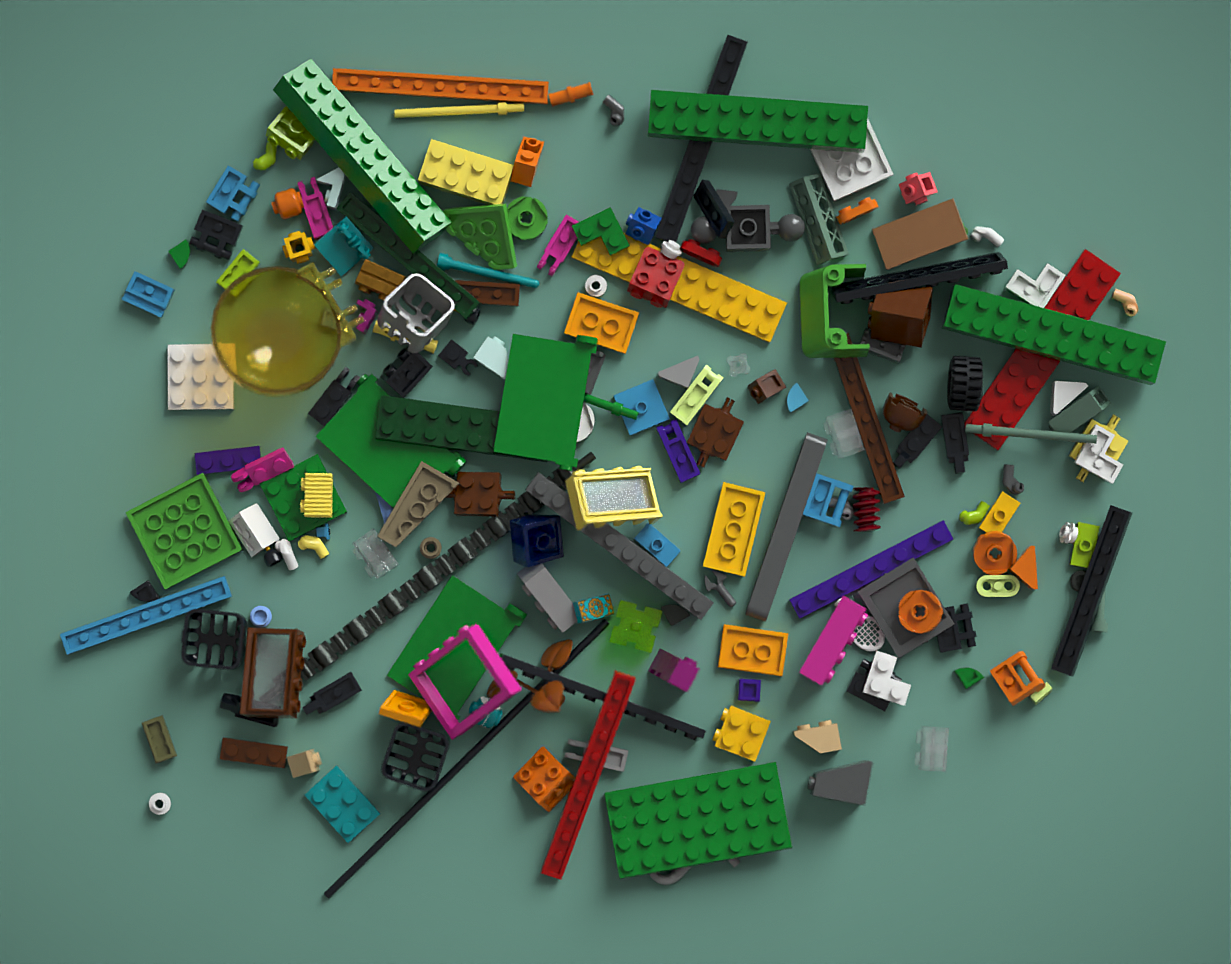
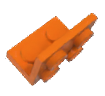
M541 747L513 778L539 805L550 812L571 790L575 776L545 747Z

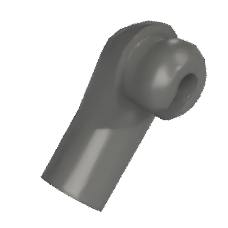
M1004 464L1003 486L1012 494L1018 495L1022 493L1024 485L1014 478V465Z

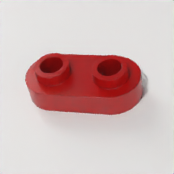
M693 239L682 242L680 250L683 253L711 266L719 267L722 261L719 251L708 248V250L700 247L701 244Z

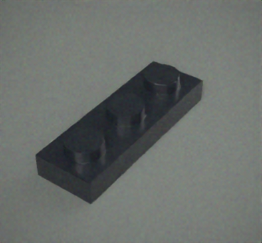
M702 180L693 197L718 238L726 239L735 221L709 180Z

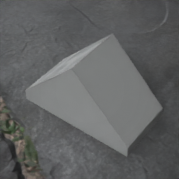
M698 356L659 371L658 376L665 381L688 389L700 359Z

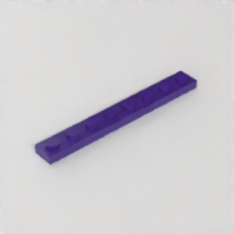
M944 520L789 599L800 619L878 579L914 557L916 559L953 540V537Z

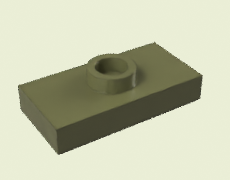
M163 715L142 722L155 763L157 764L176 757L177 753Z

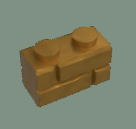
M365 259L355 284L359 286L358 290L369 295L371 291L379 294L378 299L384 301L406 277Z

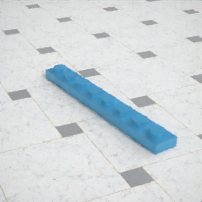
M226 576L61 633L60 636L66 654L69 655L188 613L192 609H199L232 597Z

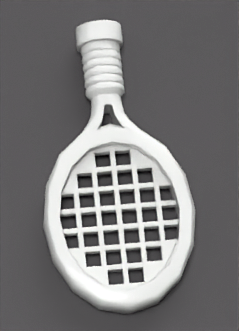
M841 598L834 603L836 607L839 604ZM868 615L866 620L871 625L870 627L874 628L872 631L876 630L877 627L879 628L875 634L873 633L876 639L874 640L869 635L870 633H867L863 639L860 638L868 629L870 630V627L864 623L863 627L860 626V630L856 627L858 632L861 633L858 636L861 641L857 642V639H855L853 642L863 650L877 651L885 643V635L876 620ZM870 639H872L873 642L876 643L875 646H873L872 643L869 641Z

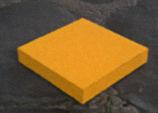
M393 690L379 710L380 715L418 727L423 724L432 712L425 699L397 690Z

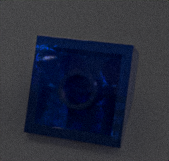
M527 515L509 520L514 562L528 568L564 557L561 519L559 515Z

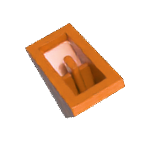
M1028 546L1008 569L1030 590L1038 589L1035 546Z

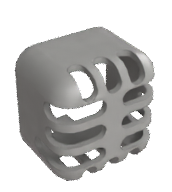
M417 273L411 274L384 300L378 315V326L381 329L388 328V335L390 337L398 336V343L401 346L404 344L409 345V352L419 353L424 349L425 345H428L447 326L455 304L448 295L426 277ZM419 294L422 297V301L415 307L411 304V301ZM401 296L405 303L416 312L415 315L409 314L399 304ZM426 302H429L432 305V309L427 315H424L421 309L425 306ZM393 304L399 311L398 315L391 311ZM436 310H439L442 313V317L434 323L431 321V317ZM426 320L433 326L428 329L422 324V321ZM415 328H419V329L422 330L424 333H419V332H417V331L414 330V329H415Z

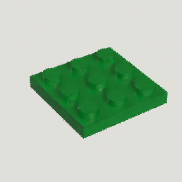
M318 454L295 465L294 468L260 483L289 542L347 513L334 484L332 518L304 517V513H301V500H305V491H301V478H305V473H327Z

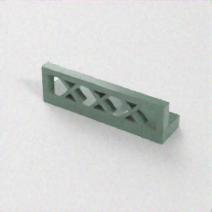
M821 173L805 176L790 183L789 186L800 218L805 224V232L816 264L820 265L832 259L848 255L849 253ZM812 180H815L818 188L817 191L813 189L811 183ZM819 201L823 203L824 211L820 209ZM826 222L831 225V231L827 229ZM834 242L838 245L840 251L838 253L835 252Z

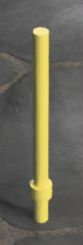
M498 102V104L395 109L394 113L395 118L485 113L507 115V112H524V103L507 104V102Z

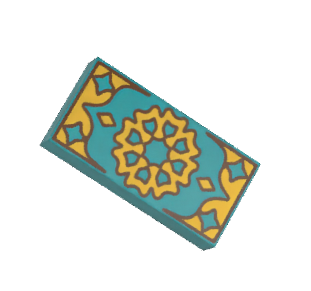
M610 593L573 602L578 624L615 614Z

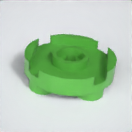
M519 197L513 200L507 207L511 234L520 240H532L544 232L548 224V214L541 201L531 197ZM523 213H525L526 215H532V217L530 218L531 222L529 224L527 222L522 223L520 221L523 218Z

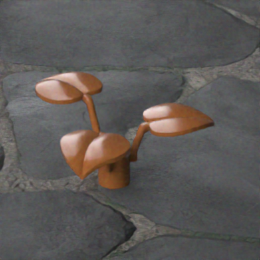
M570 639L562 640L552 644L545 650L541 658V664L544 667H548L547 671L552 672L553 668L559 669L566 663L572 650L573 641ZM510 671V673L516 680L518 677V673L516 671ZM495 680L492 681L487 691V697L490 699L502 691ZM516 680L518 685L535 693L531 699V705L536 710L560 712V706L565 701L564 687L560 681H551L538 691L521 680Z

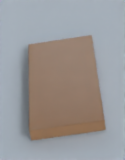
M953 198L872 229L887 270L968 240Z

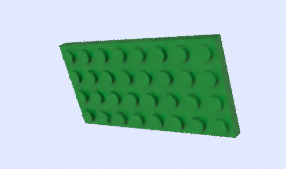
M776 762L605 792L620 879L792 849Z

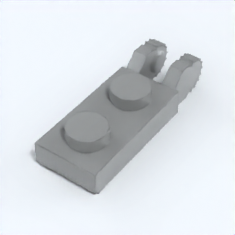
M568 739V744L575 747H584L585 752L588 741L585 743ZM611 747L604 768L624 772L628 750ZM572 752L565 753V757L581 761L583 757Z

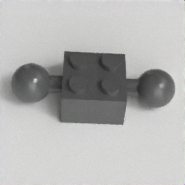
M770 205L726 206L735 221L726 237V252L770 251V235L779 234L782 239L792 242L800 239L804 234L805 224L798 215L787 214L779 222H770ZM705 216L698 217L693 221L691 235L695 241L707 244L717 237Z

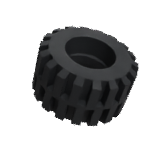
M953 356L949 365L947 403L949 409L977 411L981 403L983 386V364L981 358Z

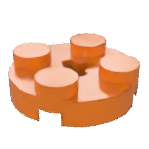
M991 531L977 538L973 547V558L983 572L989 575H1001L1007 572V569L1016 562L1017 548L1008 534L1000 531ZM993 548H997L998 551H1001V554H997V558H993V556L989 554V552L992 551Z
M910 591L899 603V620L911 632L920 634L930 632L941 621L943 615L941 603L929 591ZM924 606L925 615L916 617V607L922 608Z

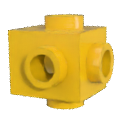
M296 231L288 234L287 238H284L285 245L282 248L285 257H290L292 262L296 261L297 264L309 261V257L313 256L312 250L315 249V246L313 245L312 237L307 238L305 232ZM302 245L304 249L303 251L296 252V247Z

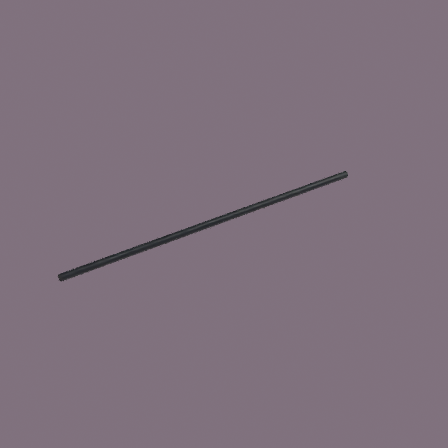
M604 619L571 651L566 663L559 669H553L552 672L559 674L610 624ZM543 679L534 687V689L538 691L541 690V688L545 685L544 683H542ZM530 691L500 720L497 726H494L438 781L433 789L428 791L324 892V895L330 898L531 702L535 693Z

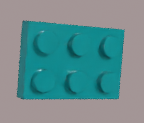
M337 765L304 794L347 843L381 814Z

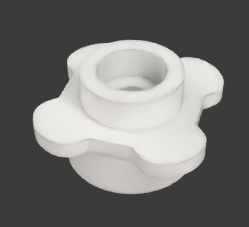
M1066 522L1059 532L1060 543L1072 544L1078 536V528L1075 527L1074 523Z

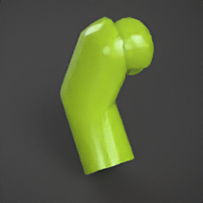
M267 142L265 154L253 161L254 169L264 171L271 167L276 161L277 147Z
M981 501L975 511H962L959 515V520L965 525L980 523L990 505Z

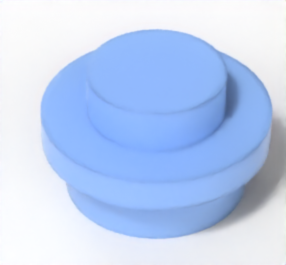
M257 606L250 613L251 623L256 627H266L271 622V611L265 606Z

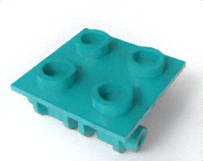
M347 216L313 244L341 277L362 258L364 260L368 259L371 255L369 252L374 249Z

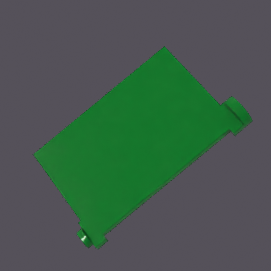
M513 334L493 452L556 462L555 464L560 465L559 469L572 471L573 467L577 468L578 459L574 458L591 353L596 354L598 338L577 335L574 344Z
M372 373L370 376L364 374L357 382L359 385L357 388L358 392L315 437L394 509L421 461L443 474L445 472L449 473L452 477L462 469L467 461L457 451L452 453L445 448L375 439L381 395H389L376 384L378 379Z
M452 575L387 676L424 699L408 675L415 670L413 666L423 659L425 661L428 660L430 652L437 648L442 649L444 647L442 643L452 636L456 638L459 635L457 631L466 625L470 628L478 624L498 653L516 625L520 627L528 614L511 603L505 609L501 608ZM466 639L425 672L456 719L459 720L461 716L458 715V712L487 668Z

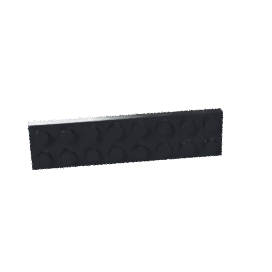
M1000 252L843 282L839 286L831 287V292L836 302L848 304L857 298H862V300L873 299L876 294L903 289H915L923 285L935 287L939 285L938 282L947 281V283H955L960 281V278L968 277L969 279L981 277V274L990 273L991 275L1000 274L1003 272L1002 270L1008 269V265Z

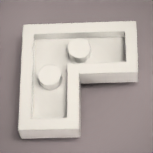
M1048 263L1036 281L1017 269L1005 288L1028 304L1044 308L1066 275Z
M1095 424L1090 435H1097V444L1084 443L1074 463L1113 484L1123 466L1120 462L1105 455L1115 435Z
M876 651L863 692L905 706L911 685L891 678L897 657Z

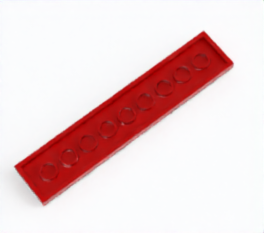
M1085 249L1044 308L1089 320L1121 273ZM1015 349L981 398L978 410L972 411L965 421V429L966 424L983 425L984 423L992 424V426L1014 428L1060 361ZM972 433L997 451L1008 438V436L999 435L986 437L983 434Z

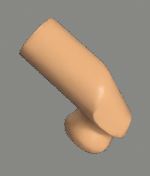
M1115 289L1112 299L1122 302L1127 316H1135L1138 312L1135 297L1132 294Z

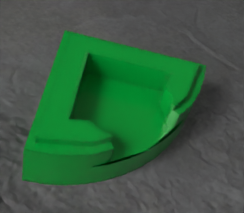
M187 239L168 251L180 269L186 266L190 257V245Z
M964 667L954 670L965 689L985 678L979 671L972 668Z

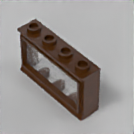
M248 627L240 714L246 717L297 719V713L300 712L301 708L299 691L302 690V679L300 677L301 670L304 668V657L302 654L303 648L306 646V636L303 631L296 628Z

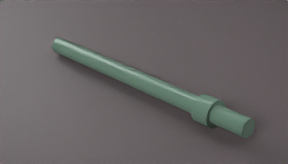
M987 423L983 425L966 424L965 433L983 434L986 437L999 435L1097 444V435L996 427Z

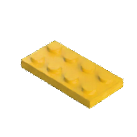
M723 482L702 567L745 577L765 492Z

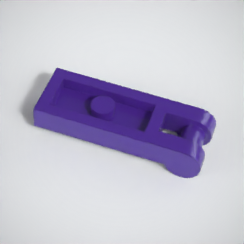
M675 419L670 421L671 424L664 427L661 425L656 427L679 481L682 483L700 475V471ZM675 432L676 438L669 440L667 434Z

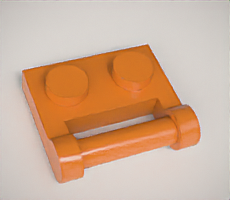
M1023 651L1017 652L990 670L1012 706L1045 687L1044 681L1038 678ZM1014 666H1021L1031 681L1030 684L1025 686L1013 668Z

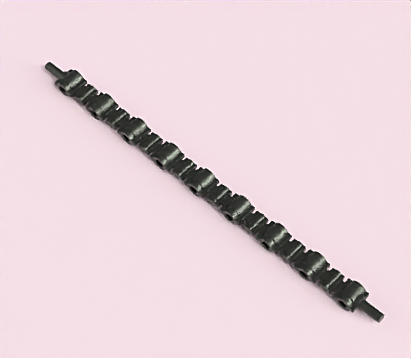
M590 452L578 461L577 468L573 467L572 471H566L558 467L552 472L555 477L552 479L548 476L547 479L556 486H562L566 490L565 481L572 476V473L583 469L594 461L596 457ZM528 491L524 492L517 498L520 502L518 505L513 502L504 509L507 512L503 515L499 511L498 517L489 518L482 524L485 527L483 531L479 527L469 535L472 538L471 540L464 537L447 550L450 553L448 557L444 553L435 560L436 566L429 563L412 576L415 579L413 583L409 579L400 586L401 592L394 589L377 602L380 605L378 609L374 605L365 612L366 618H363L360 614L342 628L345 631L343 635L339 631L331 637V644H328L325 640L307 655L310 659L307 661L304 657V668L301 670L300 678H304L307 681L316 674L315 668H318L321 672L338 659L337 652L342 655L351 648L350 642H353L356 646L373 633L372 626L377 629L386 622L385 616H388L391 620L408 607L407 600L412 603L421 596L420 590H423L426 594L443 581L442 574L447 577L456 570L455 564H458L461 568L478 555L477 548L482 551L491 544L490 538H493L496 542L513 529L512 522L517 525L526 518L525 512L532 515L545 504ZM286 670L273 679L276 686L259 698L261 702L268 703L281 692L284 695Z

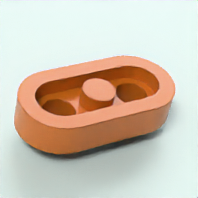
M868 197L859 201V206L853 209L848 206L839 210L840 215L836 217L839 224H845L879 208L876 199L871 200Z

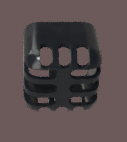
M192 609L185 617L181 638V657L183 662L197 667L227 670L239 668L244 660L247 629L246 618L242 614L203 609ZM202 613L211 614L210 629L207 634L201 631ZM215 614L224 616L223 630L220 635L214 633ZM228 615L237 617L234 636L227 634ZM190 620H198L200 622L199 628H190ZM239 625H241V626H240V633H239L238 630H237V627H238ZM189 632L197 633L199 636L198 640L188 641ZM237 638H239V645L236 644ZM201 643H206L208 647L205 664L197 663ZM214 644H219L221 648L218 665L210 664ZM188 645L195 646L197 653L187 654ZM231 645L233 647L232 665L224 666L225 648ZM236 651H238L237 659L234 655Z
M405 722L398 724L393 731L382 764V774L391 781L421 791H430L438 783L448 749L450 748L449 738L444 734L423 728L422 726L418 727ZM408 727L417 729L416 733L410 734ZM399 731L415 736L417 743L412 745L395 738ZM424 732L429 734V736L422 738L420 733ZM433 735L440 737V742H434ZM433 742L444 746L443 754L427 750L425 747L426 743ZM394 744L411 749L413 755L406 757L392 752ZM427 754L441 759L439 766L436 767L424 763L421 760L422 755ZM390 756L407 761L409 763L408 769L404 770L388 765ZM425 767L436 771L434 780L419 775L417 769ZM395 769L401 770L402 775L400 778L392 776ZM408 773L414 775L413 782L405 780ZM423 777L426 779L425 786L417 784L419 778Z

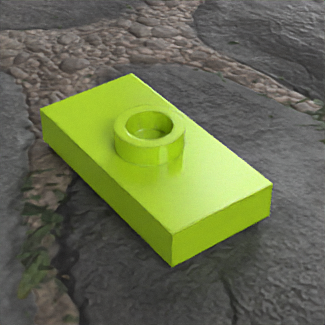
M242 249L216 283L234 296L260 265V262Z
M1077 522L1078 536L1073 543L1069 565L1088 568L1097 543L1100 526Z

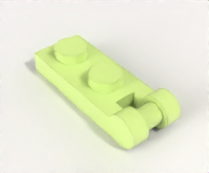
M708 365L703 368L670 411L673 416L686 426L723 380V377L720 374L716 375L711 371L712 368ZM705 377L712 382L709 387L702 383Z

